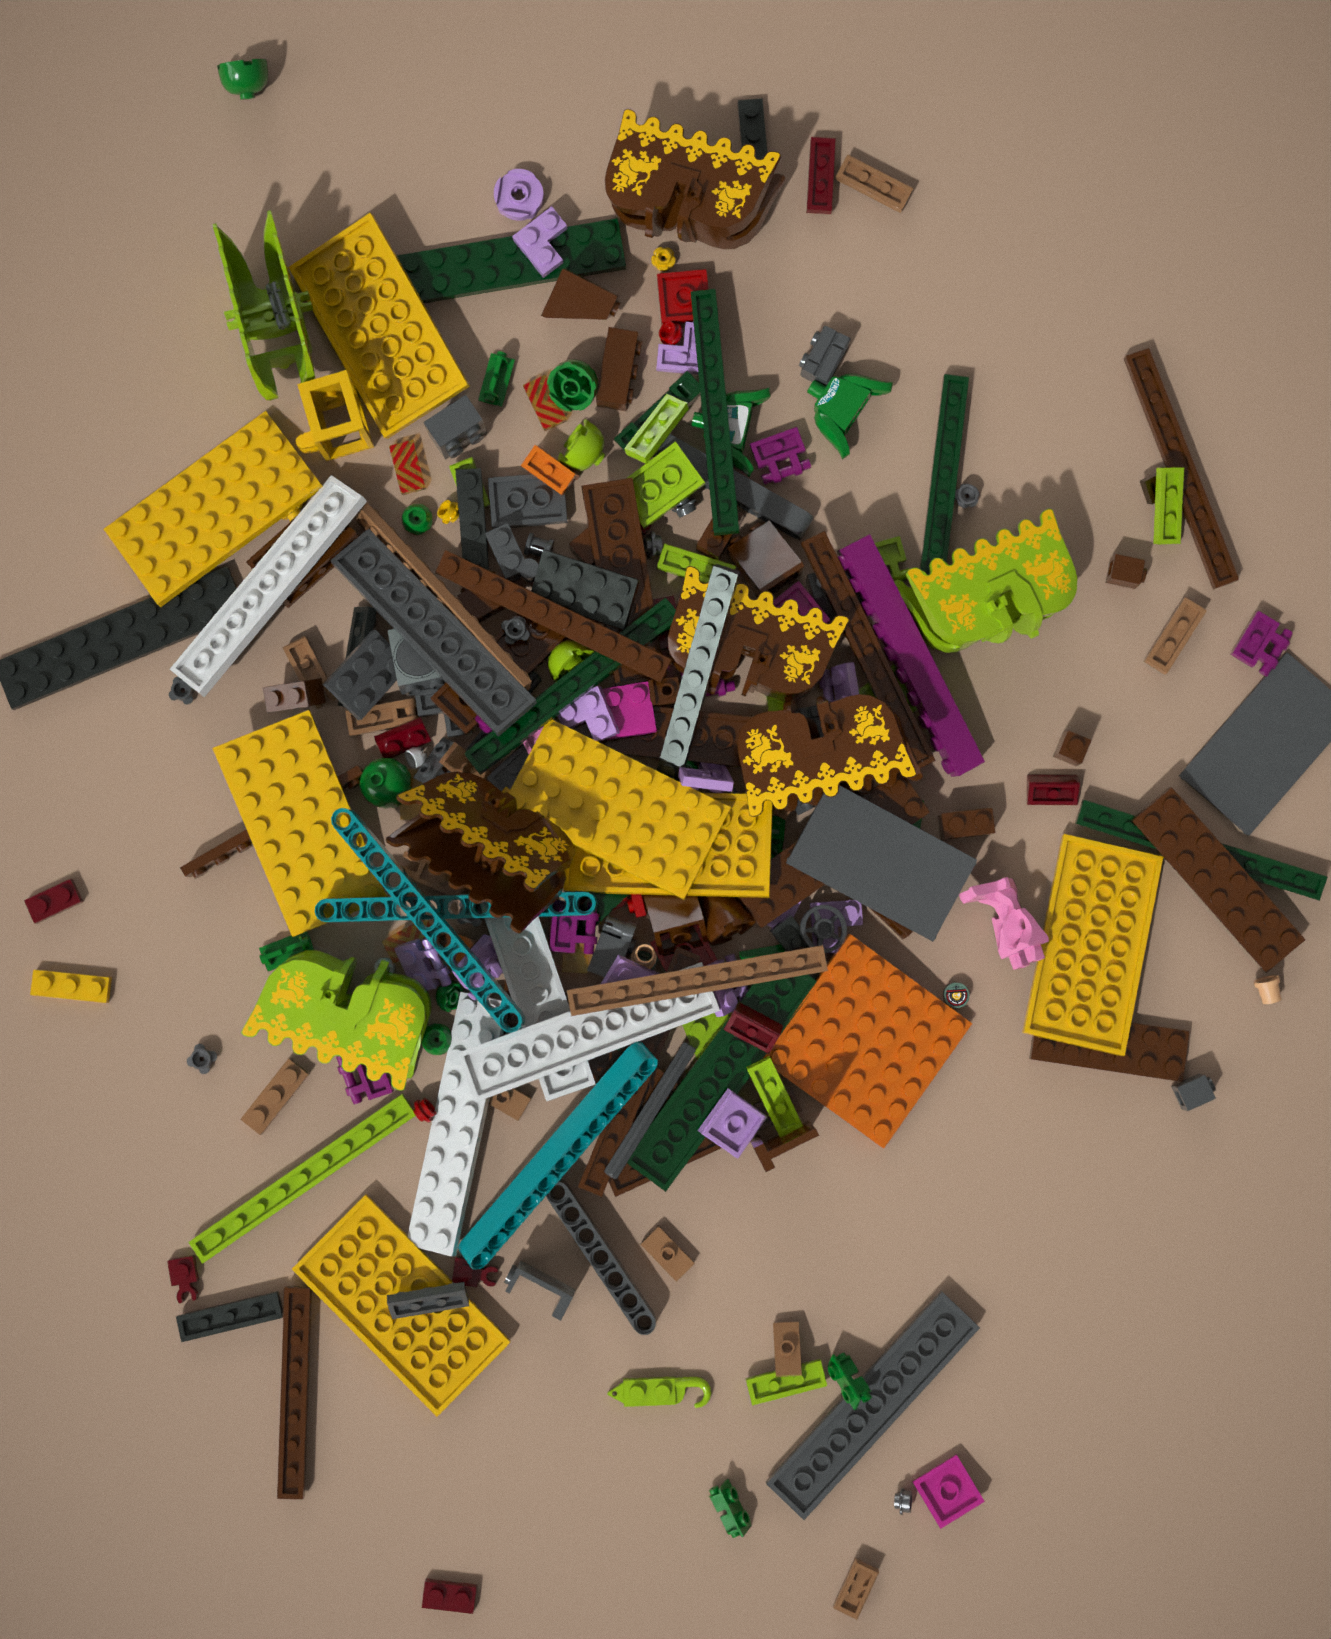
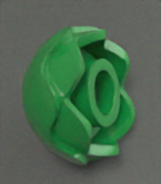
M423 504L408 506L402 514L404 529L414 535L423 534L432 527V512Z
M451 980L452 983L444 987L441 984L436 991V1002L446 1012L457 1009L460 992H463L461 985L454 980Z
M444 1024L429 1025L422 1039V1046L425 1051L431 1055L447 1053L452 1040L450 1029Z

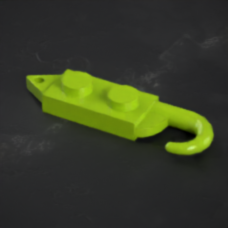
M700 1377L624 1378L623 1382L608 1391L607 1395L624 1403V1407L676 1405L683 1400L685 1387H699L703 1390L704 1397L700 1402L695 1403L694 1407L700 1408L709 1402L711 1387L707 1381Z

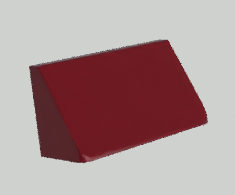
M1028 774L1027 805H1078L1080 789L1078 776Z
M738 1002L723 1030L769 1054L782 1032L783 1025Z

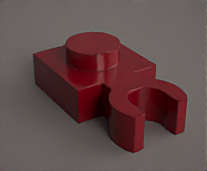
M195 1255L169 1259L167 1263L171 1286L179 1285L180 1289L176 1296L178 1303L184 1302V1292L191 1294L192 1301L197 1300L198 1291L192 1286V1282L199 1280Z
M456 1256L452 1282H464L465 1286L477 1288L478 1281L480 1280L485 1285L492 1287L496 1285L497 1281L489 1280L487 1274L488 1272H498L499 1268L490 1265L486 1268L474 1270L469 1266L464 1257Z

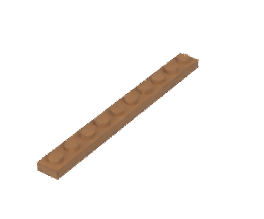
M366 502L357 514V523L365 531L370 529L528 691L532 681L527 672L517 666L511 655L497 644L493 635L487 633L482 628L478 619L470 615L463 607L462 602L447 590L444 582L437 579L430 571L429 566L414 554L411 546L405 544L398 536L396 530L391 526L389 527L382 519L380 513Z
M821 945L567 990L571 1016L826 972L828 969L824 947Z

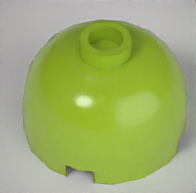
M586 419L583 420L584 426L579 424L565 442L564 447L567 448L565 454L560 453L558 456V461L576 471L587 470L593 464L598 466L605 456V453L602 452L605 445L602 432Z
M571 639L558 644L548 659V670L554 682L556 683L595 651Z

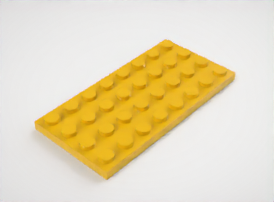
M372 213L367 214L288 267L301 291L309 292L311 300L307 301H311L315 316L342 364L348 371L384 438L389 439L470 387Z
M264 411L104 528V531L157 605L162 607L285 517L292 509L297 508L315 495L323 486L269 414Z
M310 709L212 748L292 937L328 923L319 920L315 915V906L323 899L387 897L381 883L331 823L332 814L337 809L346 808L351 810ZM345 813L340 817V824L342 827H347L351 822V817L348 813ZM359 834L356 839L359 847L366 845L362 834ZM357 903L351 904L349 914L360 910ZM327 904L323 910L327 918L334 914V907L331 904Z
M554 720L544 725L509 791V794L516 798L517 810L529 809L533 812L538 811L545 818L559 826L570 838L573 845L683 900L686 899L731 811V807L691 787L682 786L681 782Z
M703 793L731 807V811L687 896L770 898L772 802L769 800L765 801L762 814L751 817L749 816L747 794ZM573 845L575 855L569 868L564 870L566 873V881L563 887L564 892L673 895Z
M1062 835L1043 931L1047 934L1049 942L1041 945L1045 958L1036 962L1022 1033L1125 1056L1163 856L1072 835Z
M367 1194L292 1268L436 1417L511 1342L470 1298L469 1306L392 1319L387 1305V1295L420 1290L427 1287L444 1286L453 1282L420 1248L416 1247L407 1237V1234Z

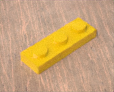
M33 970L30 995L109 1003L112 977Z

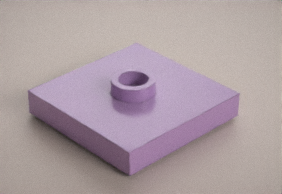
M727 1089L698 1131L738 1159L768 1116L730 1089Z

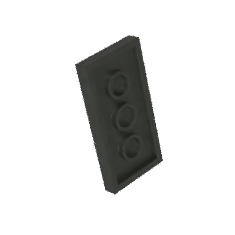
M543 550L531 591L584 617L625 629L640 580L549 550Z

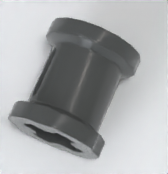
M530 533L525 545L524 555L533 554L541 557L543 549L537 548L534 545L544 547V550L553 551L555 540L550 539L548 541L535 537L534 533Z

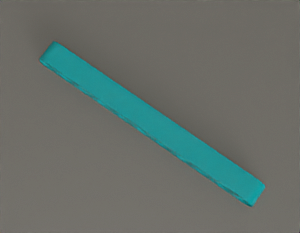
M337 809L331 817L333 827L501 1029L509 1033L521 1029L525 1023V1016L521 1009L359 815L350 809ZM348 813L351 817V822L347 827H342L340 817ZM361 833L366 834L368 839L367 844L363 847H359L356 843L357 836ZM377 853H381L384 856V863L380 867H376L373 864V857ZM393 873H398L401 877V882L397 887H393L389 883V878ZM411 892L416 894L418 899L414 907H409L406 903V896ZM427 912L434 916V923L430 927H426L422 922V918ZM444 932L448 933L451 937V943L447 947H443L439 943V937ZM460 952L468 957V962L464 967L458 966L455 960ZM477 972L481 973L485 978V982L481 987H476L472 982V977ZM495 992L501 996L502 1002L499 1007H493L489 1003L491 993ZM508 1013L517 1015L518 1024L516 1027L507 1025L506 1016Z
M562 892L559 897L565 899L566 908L561 912H557L553 904H551L538 917L591 915L596 911L598 901L589 892ZM469 895L426 896L430 901L436 903L437 910L444 919L495 918L489 912L491 907L489 902L487 912L480 914L476 909L477 903L471 902ZM417 896L406 897V901L410 903L411 907L417 904ZM585 896L592 900V907L588 911H582L579 907L580 899ZM392 897L323 899L315 906V915L323 922L411 920L408 916L401 914L400 906ZM455 900L461 901L463 905L461 913L457 915L451 911V904ZM382 902L386 910L379 917L375 914L374 908L377 903ZM353 903H357L360 907V912L356 917H352L349 914V907ZM327 904H331L334 907V914L330 918H327L323 912ZM425 913L422 920H434V916Z
M635 1042L624 1051L462 1239L458 1249L472 1269H481L489 1263L654 1072L658 1065V1060L642 1042Z

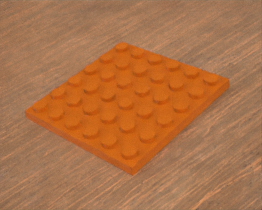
M848 934L842 945L827 963L828 971L819 974L816 979L817 982L803 1000V1005L781 1033L770 1053H767L764 1058L770 1056L778 1073L884 1149L972 1023L853 935Z

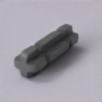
M268 283L266 290L278 328L281 330L290 328L291 320L279 283Z

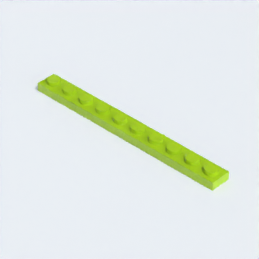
M401 1094L189 1241L188 1243L202 1264L415 1117L412 1106L404 1094Z

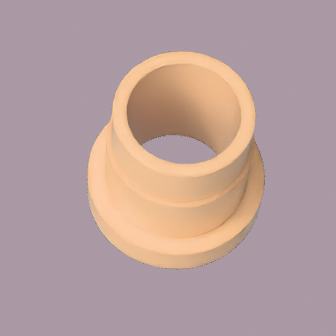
M640 945L631 954V961L649 969L656 963L657 956L650 945ZM643 950L650 953L651 959L649 961H642L637 953Z
M1278 975L1264 976L1254 980V986L1258 988L1263 1004H1272L1282 1000L1279 988L1281 981Z

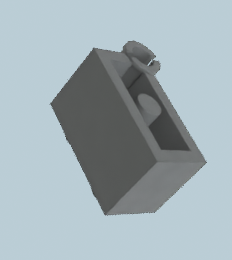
M506 523L486 532L487 540L505 579L514 582L521 579L522 576L527 582H534L538 563L530 558L524 559L509 524Z
M608 915L606 922L613 925L604 923L603 931L587 971L605 977L618 955L626 957L627 953L632 954L637 942L636 939H633L637 923L629 920L625 922Z

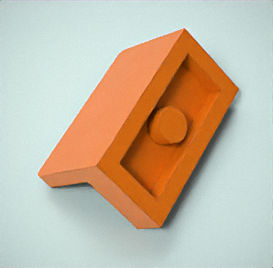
M534 445L521 464L523 468L561 495H564L574 479L578 480L580 477L571 468L562 464L557 458L537 445Z

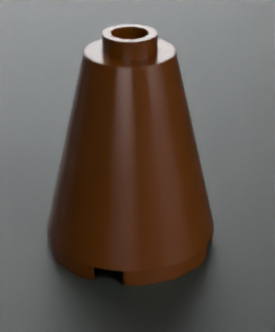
M697 896L705 922L707 938L712 946L733 940L731 936L737 933L740 935L744 934L756 923L751 913L737 897Z

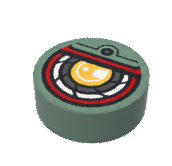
M951 983L943 991L945 1003L952 1008H961L969 1000V991L961 983Z

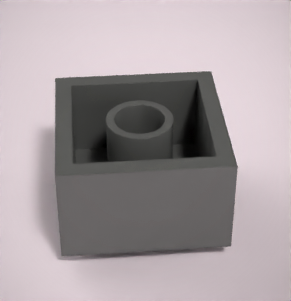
M464 395L423 422L430 438L445 460L449 457L452 459L459 456L463 452L464 447L470 443L472 445L479 443L483 440L484 434L487 433L483 419L467 395Z

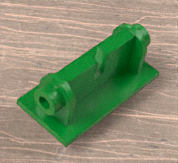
M498 351L497 354L491 353L478 401L499 407L503 406L515 359L508 358L507 354Z
M308 931L294 937L291 935L260 947L261 955L259 957L261 963L265 964L269 972L277 969L292 955L305 950H314Z
M843 1352L836 1357L833 1354L827 1365L829 1375L832 1380L837 1381L844 1400L850 1403L852 1408L856 1410L861 1400L865 1403L872 1398L870 1394L872 1391L862 1376L856 1379L852 1378V1376L858 1374L859 1370L850 1355H846Z
M726 1479L720 1488L716 1485L709 1489V1498L717 1513L726 1510L727 1513L721 1515L720 1519L727 1534H731L732 1538L739 1535L742 1538L752 1526L750 1516L743 1509L736 1488L731 1485L729 1479Z

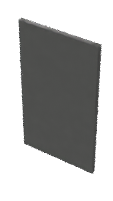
M1286 652L1279 660L1276 668L1272 669L1269 675L1261 680L1178 776L1242 830L1244 834L1249 836L1331 742V690L1294 659L1291 654Z
M840 785L839 793L835 797H827L823 792L786 861L790 866L932 942L936 939L939 930L977 862L975 858Z

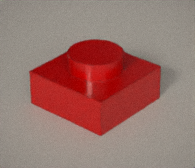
M631 894V898L627 899L630 914L635 913L636 918L646 916L642 895Z

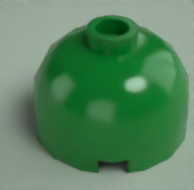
M252 59V61L237 60L217 65L222 86L230 94L240 95V100L254 99L255 93L262 91L267 84L268 66L266 59Z
M570 359L561 362L550 372L547 379L550 399L565 411L584 410L593 402L598 391V378L595 371L589 364L581 360Z
M379 758L366 765L361 774L359 784L365 799L374 806L383 809L396 808L402 804L397 800V795L412 789L410 786V778L412 779L407 767L399 761L390 758Z

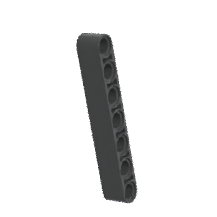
M669 434L653 457L676 441L706 484L703 487L710 490L706 454ZM734 470L737 506L766 523L770 521L775 528L797 540H802L814 517L802 508Z
M560 1179L556 1185L564 1188L565 1195L561 1198H555L550 1191L546 1195L548 1201L634 1330L641 1335L652 1333L656 1326L655 1313L569 1184L565 1180ZM568 1207H575L579 1210V1217L571 1220L566 1216L565 1210ZM584 1228L591 1229L594 1233V1238L590 1241H584L580 1237V1231ZM598 1250H604L608 1254V1260L603 1263L597 1262L594 1258V1253ZM619 1272L623 1280L619 1284L611 1283L608 1279L610 1273ZM628 1293L634 1294L637 1297V1302L632 1306H628L623 1302V1297ZM640 1316H649L652 1320L651 1324L648 1327H641L637 1322Z

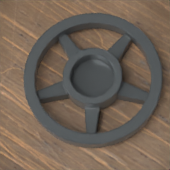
M818 905L810 908L804 914L800 924V933L804 943L809 948L816 946L809 941L806 932L814 933L817 937V946H821L824 939L830 937L837 940L838 942L834 946L824 949V953H828L842 945L846 938L847 925L844 916L838 909L830 905ZM818 909L830 910L835 915L830 919H822ZM813 913L816 922L813 924V927L806 928L807 919ZM837 918H839L841 923L840 937L834 933L833 923Z

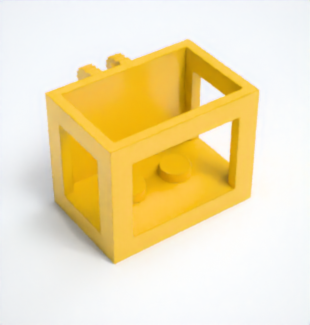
M347 370L297 384L311 430L296 437V445L302 453L309 454V452L320 451L325 460L330 461L374 448L358 391ZM346 405L351 421L327 428L323 411ZM359 431L361 440L333 448L330 439Z

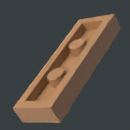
M848 154L835 180L899 213L904 209L913 191L912 187Z
M1185 597L1143 662L1166 675L1207 610Z
M288 1058L240 1120L259 1135H262L310 1073L291 1058Z

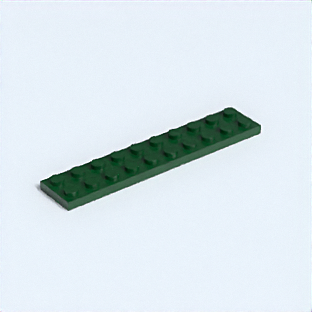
M618 218L568 226L567 230L550 242L551 246L563 259V264L544 278L514 242L512 236L396 255L423 303L554 282L558 280L563 268L582 277L626 269Z
M809 975L753 984L740 1003L783 1025V1032L817 981ZM728 1019L657 1114L627 1164L665 1192L706 1138L698 1129L727 1089L738 1094L750 1077L746 1067L762 1060L767 1054L761 1049L723 1030Z

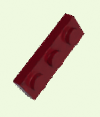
M811 137L806 213L831 214L836 138Z

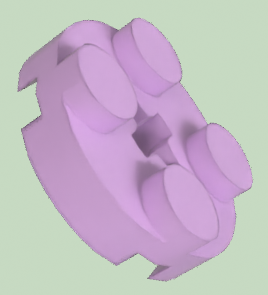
M512 169L508 171V174L497 180L494 187V200L499 213L516 221L533 219L537 215L544 201V192L541 183L532 172L525 169ZM521 189L525 197L521 198V200H516L512 194L517 193Z

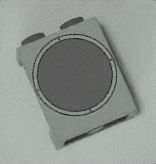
M395 629L388 630L397 683L402 695H417L421 690L426 689L439 690L446 682Z
M520 1261L518 1267L512 1265L504 1283L508 1284L505 1292L510 1294L519 1275L560 1296L552 1316L561 1321L573 1299L575 1289L523 1261Z

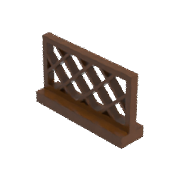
M293 520L246 561L252 570ZM349 525L345 527V530L335 539L283 602L287 608L292 606L331 571L334 566L330 560L359 537Z
M809 1121L802 1123V1127L782 1137L778 1135L762 1142L759 1135H757L750 1142L765 1172H768L775 1168L771 1159L819 1136L817 1129Z

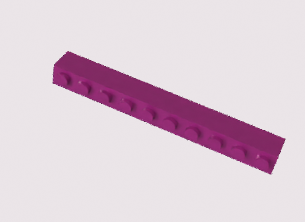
M869 534L838 550V559L843 569L847 570L851 578L849 582L854 592L858 593L862 600L861 607L864 613L870 616L874 624L872 628L875 635L882 639L885 645V655L889 661H893L897 669L895 671L896 676L908 691L907 698L913 707L916 706L920 714L918 716L919 722L924 729L928 730L931 736L930 743L933 749L939 752L944 771L950 774L951 777L961 776L984 763L985 761L871 535Z

